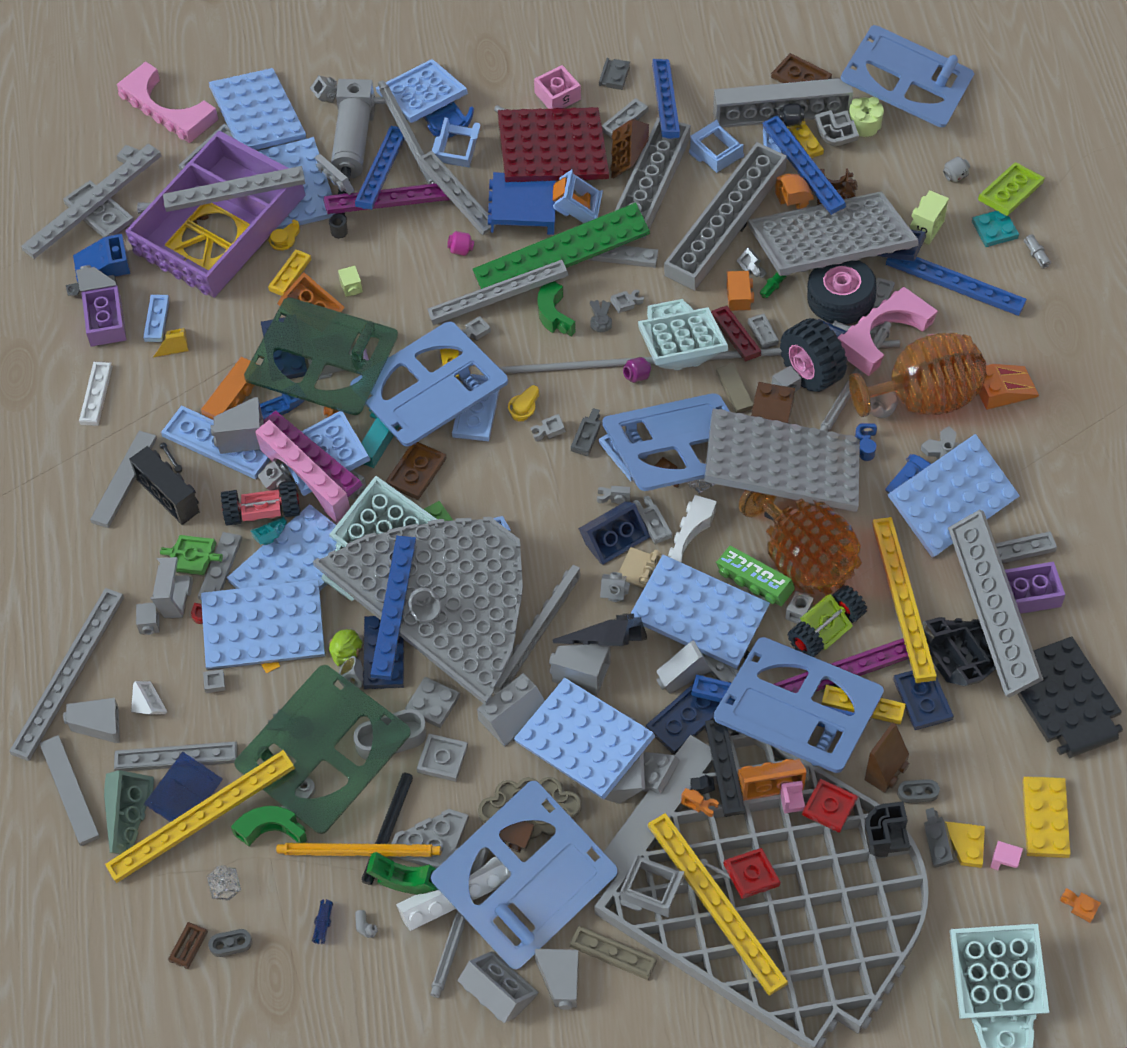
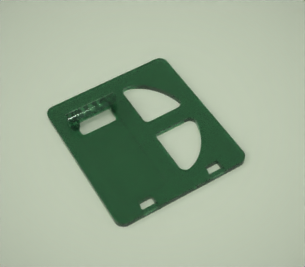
M286 298L281 303L245 371L244 378L247 383L347 414L359 415L398 339V332L394 328L298 299ZM281 315L286 317L284 322L278 321ZM360 334L359 337H358V339H357V341H356V343H355V345H354V347H353V349H352V351H351L352 355H349L348 353H349V351H350V349H351V347H352V345H353V343H354V341H355L357 335ZM370 338L379 339L369 360L363 359V352ZM281 350L312 360L301 382L295 383L280 372L273 359L275 351ZM258 358L264 359L261 365L256 364ZM326 365L362 376L358 382L345 388L336 390H318L315 388Z
M321 665L236 758L234 765L240 773L245 775L259 766L257 764L259 758L265 762L274 756L269 749L272 744L284 750L296 760L294 764L295 769L262 790L283 807L295 813L297 818L315 832L323 834L331 828L411 735V730L406 723L328 665ZM337 680L346 685L342 690L334 685ZM383 715L392 720L389 725L380 720ZM367 717L373 729L372 747L365 764L357 766L338 752L335 746L359 718ZM322 761L328 762L348 778V783L345 786L323 797L301 798L295 795L298 787Z

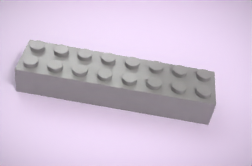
M841 78L715 89L713 103L714 121L717 120L722 128L758 125L777 115L780 118V111H783L784 105L796 103L804 107V120H813L815 115L832 110L833 114L847 110L849 114L853 90L852 86L844 83Z
M659 117L615 209L616 211L636 203L649 229L690 141L691 125L679 122L680 137L673 139L664 138L661 133Z

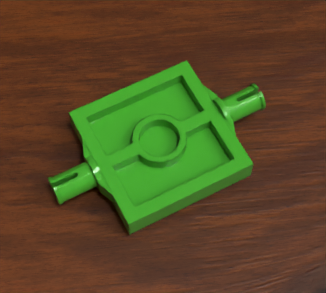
M179 535L173 548L161 547L160 549L161 555L178 558L176 572L204 575L210 561L222 562L223 560L222 554L213 553L216 541L211 538Z

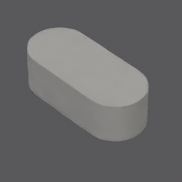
M406 709L364 722L354 731L353 738L356 751L365 760H377L418 747L425 741L427 736L425 719L419 711Z

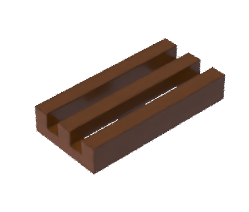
M188 922L168 958L169 962H174L180 967L184 966L185 969H189L208 933L207 929ZM191 929H194L179 959L176 958ZM198 935V937H197V939H196V941H195V943H194V945H193L191 951L189 952V950H190V948H191V946H192V944H193V942H194L196 936Z

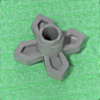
M948 426L940 431V441L927 440L921 445V451L926 456L936 457L938 460L961 443H955L956 432Z

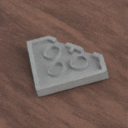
M448 809L441 812V815L428 818L415 824L413 828L395 833L391 843L406 845L433 844V846H441V855H433V857H393L422 866L430 864L438 868L447 859L449 853L453 849L458 848L469 815Z

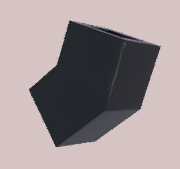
M708 775L690 778L691 790H696L701 795L714 791V778Z

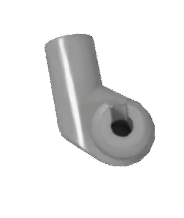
M356 911L357 932L366 938H373L378 931L375 924L372 926V924L366 922V911Z

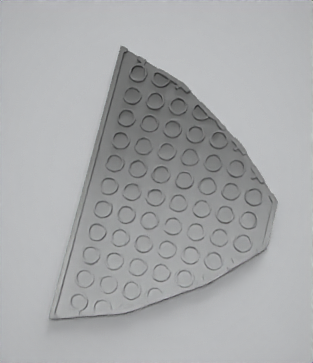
M483 517V519L478 520L456 518V521L436 519L428 521L427 524L418 525L417 523L390 529L386 533L367 534L346 544V547L336 552L334 550L328 553V556L321 559L317 558L313 561V566L381 620L396 535L416 537L399 635L483 704H488L513 653L523 593L520 539L492 517ZM417 588H430L439 596L441 612L433 621H417L410 612L408 601L411 593Z

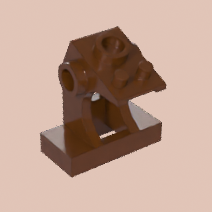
M846 168L845 176L840 177V180L828 179L835 190H839L837 192L842 199L856 197L855 190H858L857 181L853 180V172L850 173L848 168ZM820 169L825 176V169ZM817 198V205L822 204Z

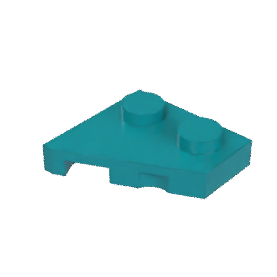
M281 517L251 530V534L260 545L271 544L284 530L287 521L285 517Z

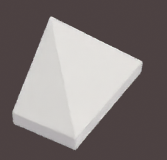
M135 681L133 683L131 712L143 714L167 713L151 681Z

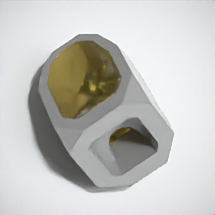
M352 656L341 666L338 675L339 682L346 690L355 691L361 688L364 680V668L361 660Z

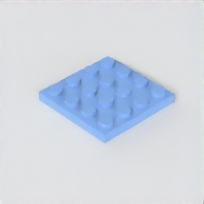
M433 59L386 82L402 113L410 123L468 94L467 88ZM379 86L376 87L377 93H378L381 97H383L382 94H381V92H380V90H379V89H380Z
M342 410L301 431L348 471L370 461L368 454ZM287 465L302 495L305 496L312 492L306 483Z

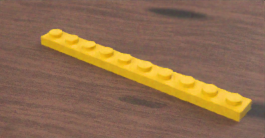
M892 517L873 519V529L915 682L935 681L936 672Z
M280 751L106 863L105 866L116 883L120 882L294 770V765L285 751Z
M664 813L649 822L648 828L678 870L685 871L684 878L767 994L770 996L786 986L788 983L786 978L667 814Z

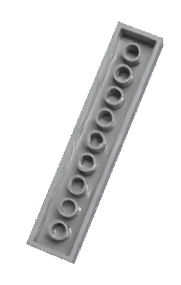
M756 142L665 261V276L695 291L775 185L776 178L784 173L787 156Z

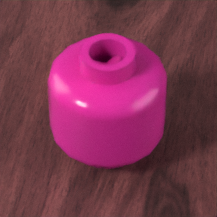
M455 231L452 235H449L447 248L450 249L452 254L466 256L469 250H473L474 240H471L469 233Z

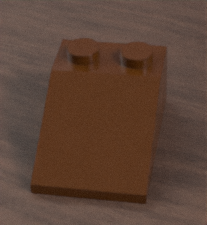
M758 382L751 416L773 421L778 420L789 424L795 388Z
M892 722L871 750L864 779L884 793H886L889 787L894 788L899 779L897 776L900 772L904 773L910 764L908 762L909 752L895 723Z

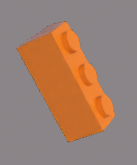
M785 759L779 763L767 762L761 766H745L738 769V779L743 801L780 795L781 784L802 781L803 791L807 773L805 766L800 759Z

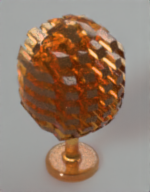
M958 333L930 334L915 340L906 346L905 350L901 351L892 369L891 381L867 387L865 380L859 373L850 374L849 389L851 398L860 417H866L870 414V398L894 391L910 412L926 415L931 413L933 415L950 413L963 408L979 394L987 376L986 361L975 343L973 344L971 336L965 334L961 336Z
M745 490L739 501L740 512L746 517L753 518L766 511L773 518L774 527L770 525L766 530L770 541L767 543V552L777 570L791 578L796 587L808 594H815L812 589H817L827 596L832 593L830 587L834 586L840 589L845 585L846 580H850L855 575L854 569H858L862 564L858 556L861 548L860 541L852 526L829 505L822 501L813 500L816 506H811L810 503L805 502L801 498L795 502L798 508L794 509L792 506H787L782 511L774 504L777 496Z

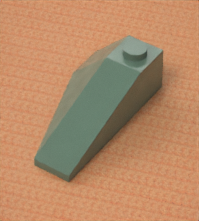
M121 770L106 774L104 800L110 853L122 854L134 846L138 836L137 830L141 821L145 818L146 807L153 797L154 777Z

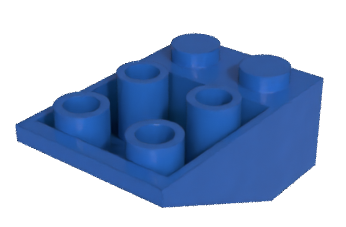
M122 234L104 237L73 255L75 271L79 270L81 266L91 265V267H95L106 276L113 275L116 277L131 274Z

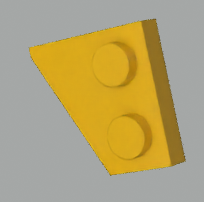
M946 822L952 848L957 853L960 865L982 868L985 826Z

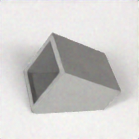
M254 397L214 417V425H211V434L214 436V445L218 447L220 454L260 450L255 431L264 422L258 397Z
M598 644L558 646L556 652L551 654L549 660L552 682L559 684L566 678L590 694L598 696L611 663L610 646Z

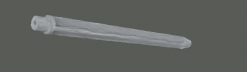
M382 80L378 83L379 90L414 158L418 161V158L423 156L424 153L389 86ZM419 165L428 184H435V181Z
M885 321L879 327L872 340L877 349H879L890 332L889 329L892 326L890 322ZM857 367L821 423L819 430H831L858 382L864 375V372Z
M482 848L477 854L471 875L484 866L489 854L488 848ZM458 910L431 986L432 991L430 995L435 998H439L441 991L444 990L449 969L466 919Z

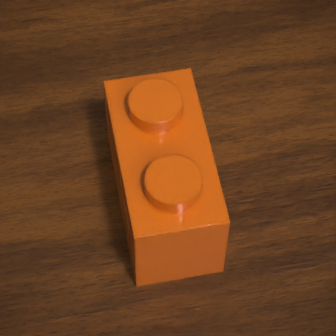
M727 271L729 309L731 311L750 310L751 303H754V292L750 291V289H753V278H749V271Z

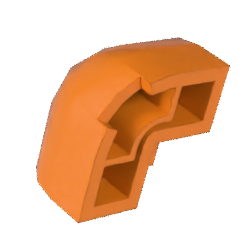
M784 174L776 178L775 193L780 204L786 203L787 206L795 204L797 209L806 208L810 200H814L810 187L802 176L798 174Z

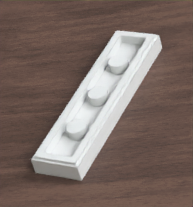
M93 362L79 419L80 425H99L113 367L112 363Z

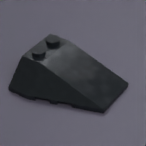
M624 613L616 615L615 619H610L555 638L553 643L624 646L628 645L629 641L647 640V634L641 617H634V613Z
M938 617L923 622V630L932 662L947 683L969 686L982 682L996 670L979 619L962 621V618L946 620L945 617Z

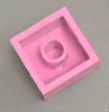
M563 65L534 79L535 94L548 109L565 108L581 100V85Z

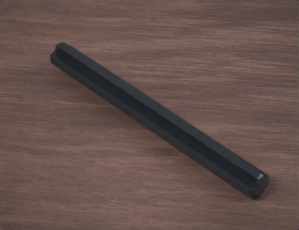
M404 772L401 775L375 844H388L413 780L412 775ZM369 858L361 880L364 884L372 885L375 877L366 873L370 861Z

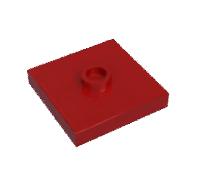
M820 778L802 815L840 833L858 800V796Z
M762 848L726 859L723 862L742 899L779 887L781 884Z

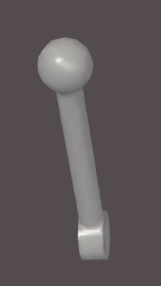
M706 859L700 860L705 868L707 867L731 879L727 872L709 864Z

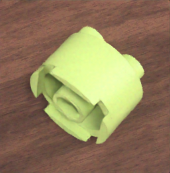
M876 97L853 99L849 108V116L851 121L854 120L859 136H873L881 129L884 108L879 99Z

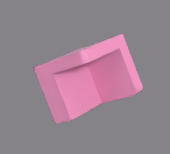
M802 781L781 784L780 797L784 813L804 810Z
M998 841L990 868L999 870L1000 864L1017 868L1023 848Z

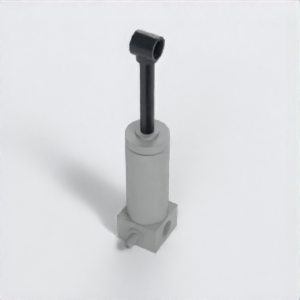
M338 79L336 93L338 116L331 164L343 173L349 182L350 178H355L362 173L369 121H373L375 104H386L383 97H375L372 80ZM338 188V195L347 194L344 190L341 191ZM346 212L335 213L329 218L330 231L334 238H344L348 234Z

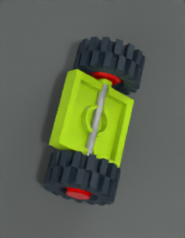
M843 585L832 595L825 596L800 618L801 622L788 632L787 636H789L788 639L791 641V645L795 647V650L815 657L822 650H826L853 627L851 623L856 622L867 612L866 603L862 600L863 597L859 596L858 592L854 591L852 587L849 588L848 585Z

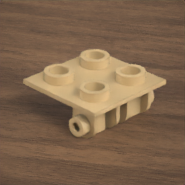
M630 547L618 573H622V576H627L626 582L645 588L661 559V552L654 550V552L649 554Z

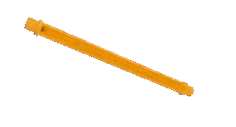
M285 843L277 844L276 851L277 854L371 856L372 853L378 852L383 856L433 857V855H441L442 848L441 846H433V844Z

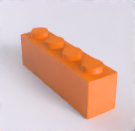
M241 357L202 407V415L214 420L215 416L242 404L246 396L251 394L252 388L262 378L260 365Z

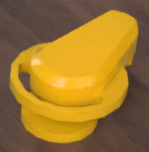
M292 219V223L284 229L272 231L269 236L270 246L279 251L291 248L295 243L296 236L300 232L298 221Z
M532 385L522 394L510 399L508 411L515 421H525L534 413L535 401L539 397L537 386Z

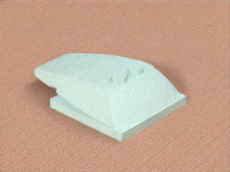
M683 299L647 306L648 319L638 321V328L654 363L661 368L681 370L691 366L697 367L720 352L728 351V344L709 307L693 310Z
M375 476L335 526L329 537L337 542L336 552L346 547V544L367 534L386 533L390 529L417 523L418 525L427 524L428 521L436 520V518ZM325 574L322 575L321 579L350 601L354 600L352 596Z
M1038 924L951 929L950 939L960 1019L971 1018L981 1048H1033V1024L1036 1015L1049 1013Z

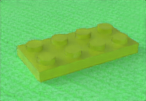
M1015 162L979 194L978 200L1008 216L1043 184L1045 178Z

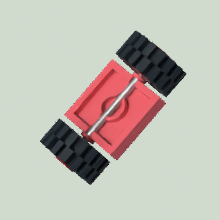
M295 481L280 483V492L277 489L242 494L241 503H239L237 490L221 492L222 511L226 526L241 524L242 520L255 521L262 518L281 516V505L285 517L300 515L299 495Z

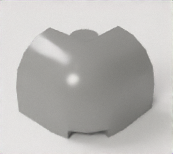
M832 110L815 115L819 133L825 143L832 146H842L858 141L859 134L854 120L851 121L847 110L833 114Z

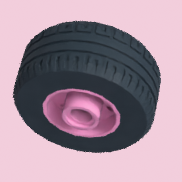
M860 260L832 264L824 268H814L808 277V305L816 316L832 324L835 321L842 324L857 322L863 316L866 317L874 307L877 288L876 277L873 271Z

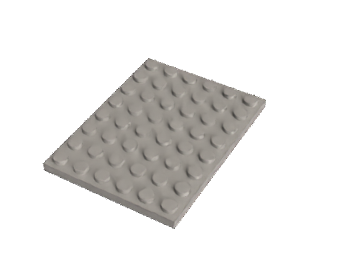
M882 191L843 199L846 202V208L830 215L823 204L748 220L749 228L780 276H787L795 272H805L814 268H824L828 265L841 264L851 260L856 261L864 257H875L878 254L893 253L901 249H910L918 246V239Z
M713 409L704 482L857 512L859 506L860 440L852 435H843L833 431L828 432L818 430L817 428L783 423L778 420L773 421L763 419L762 417L728 412L723 409Z

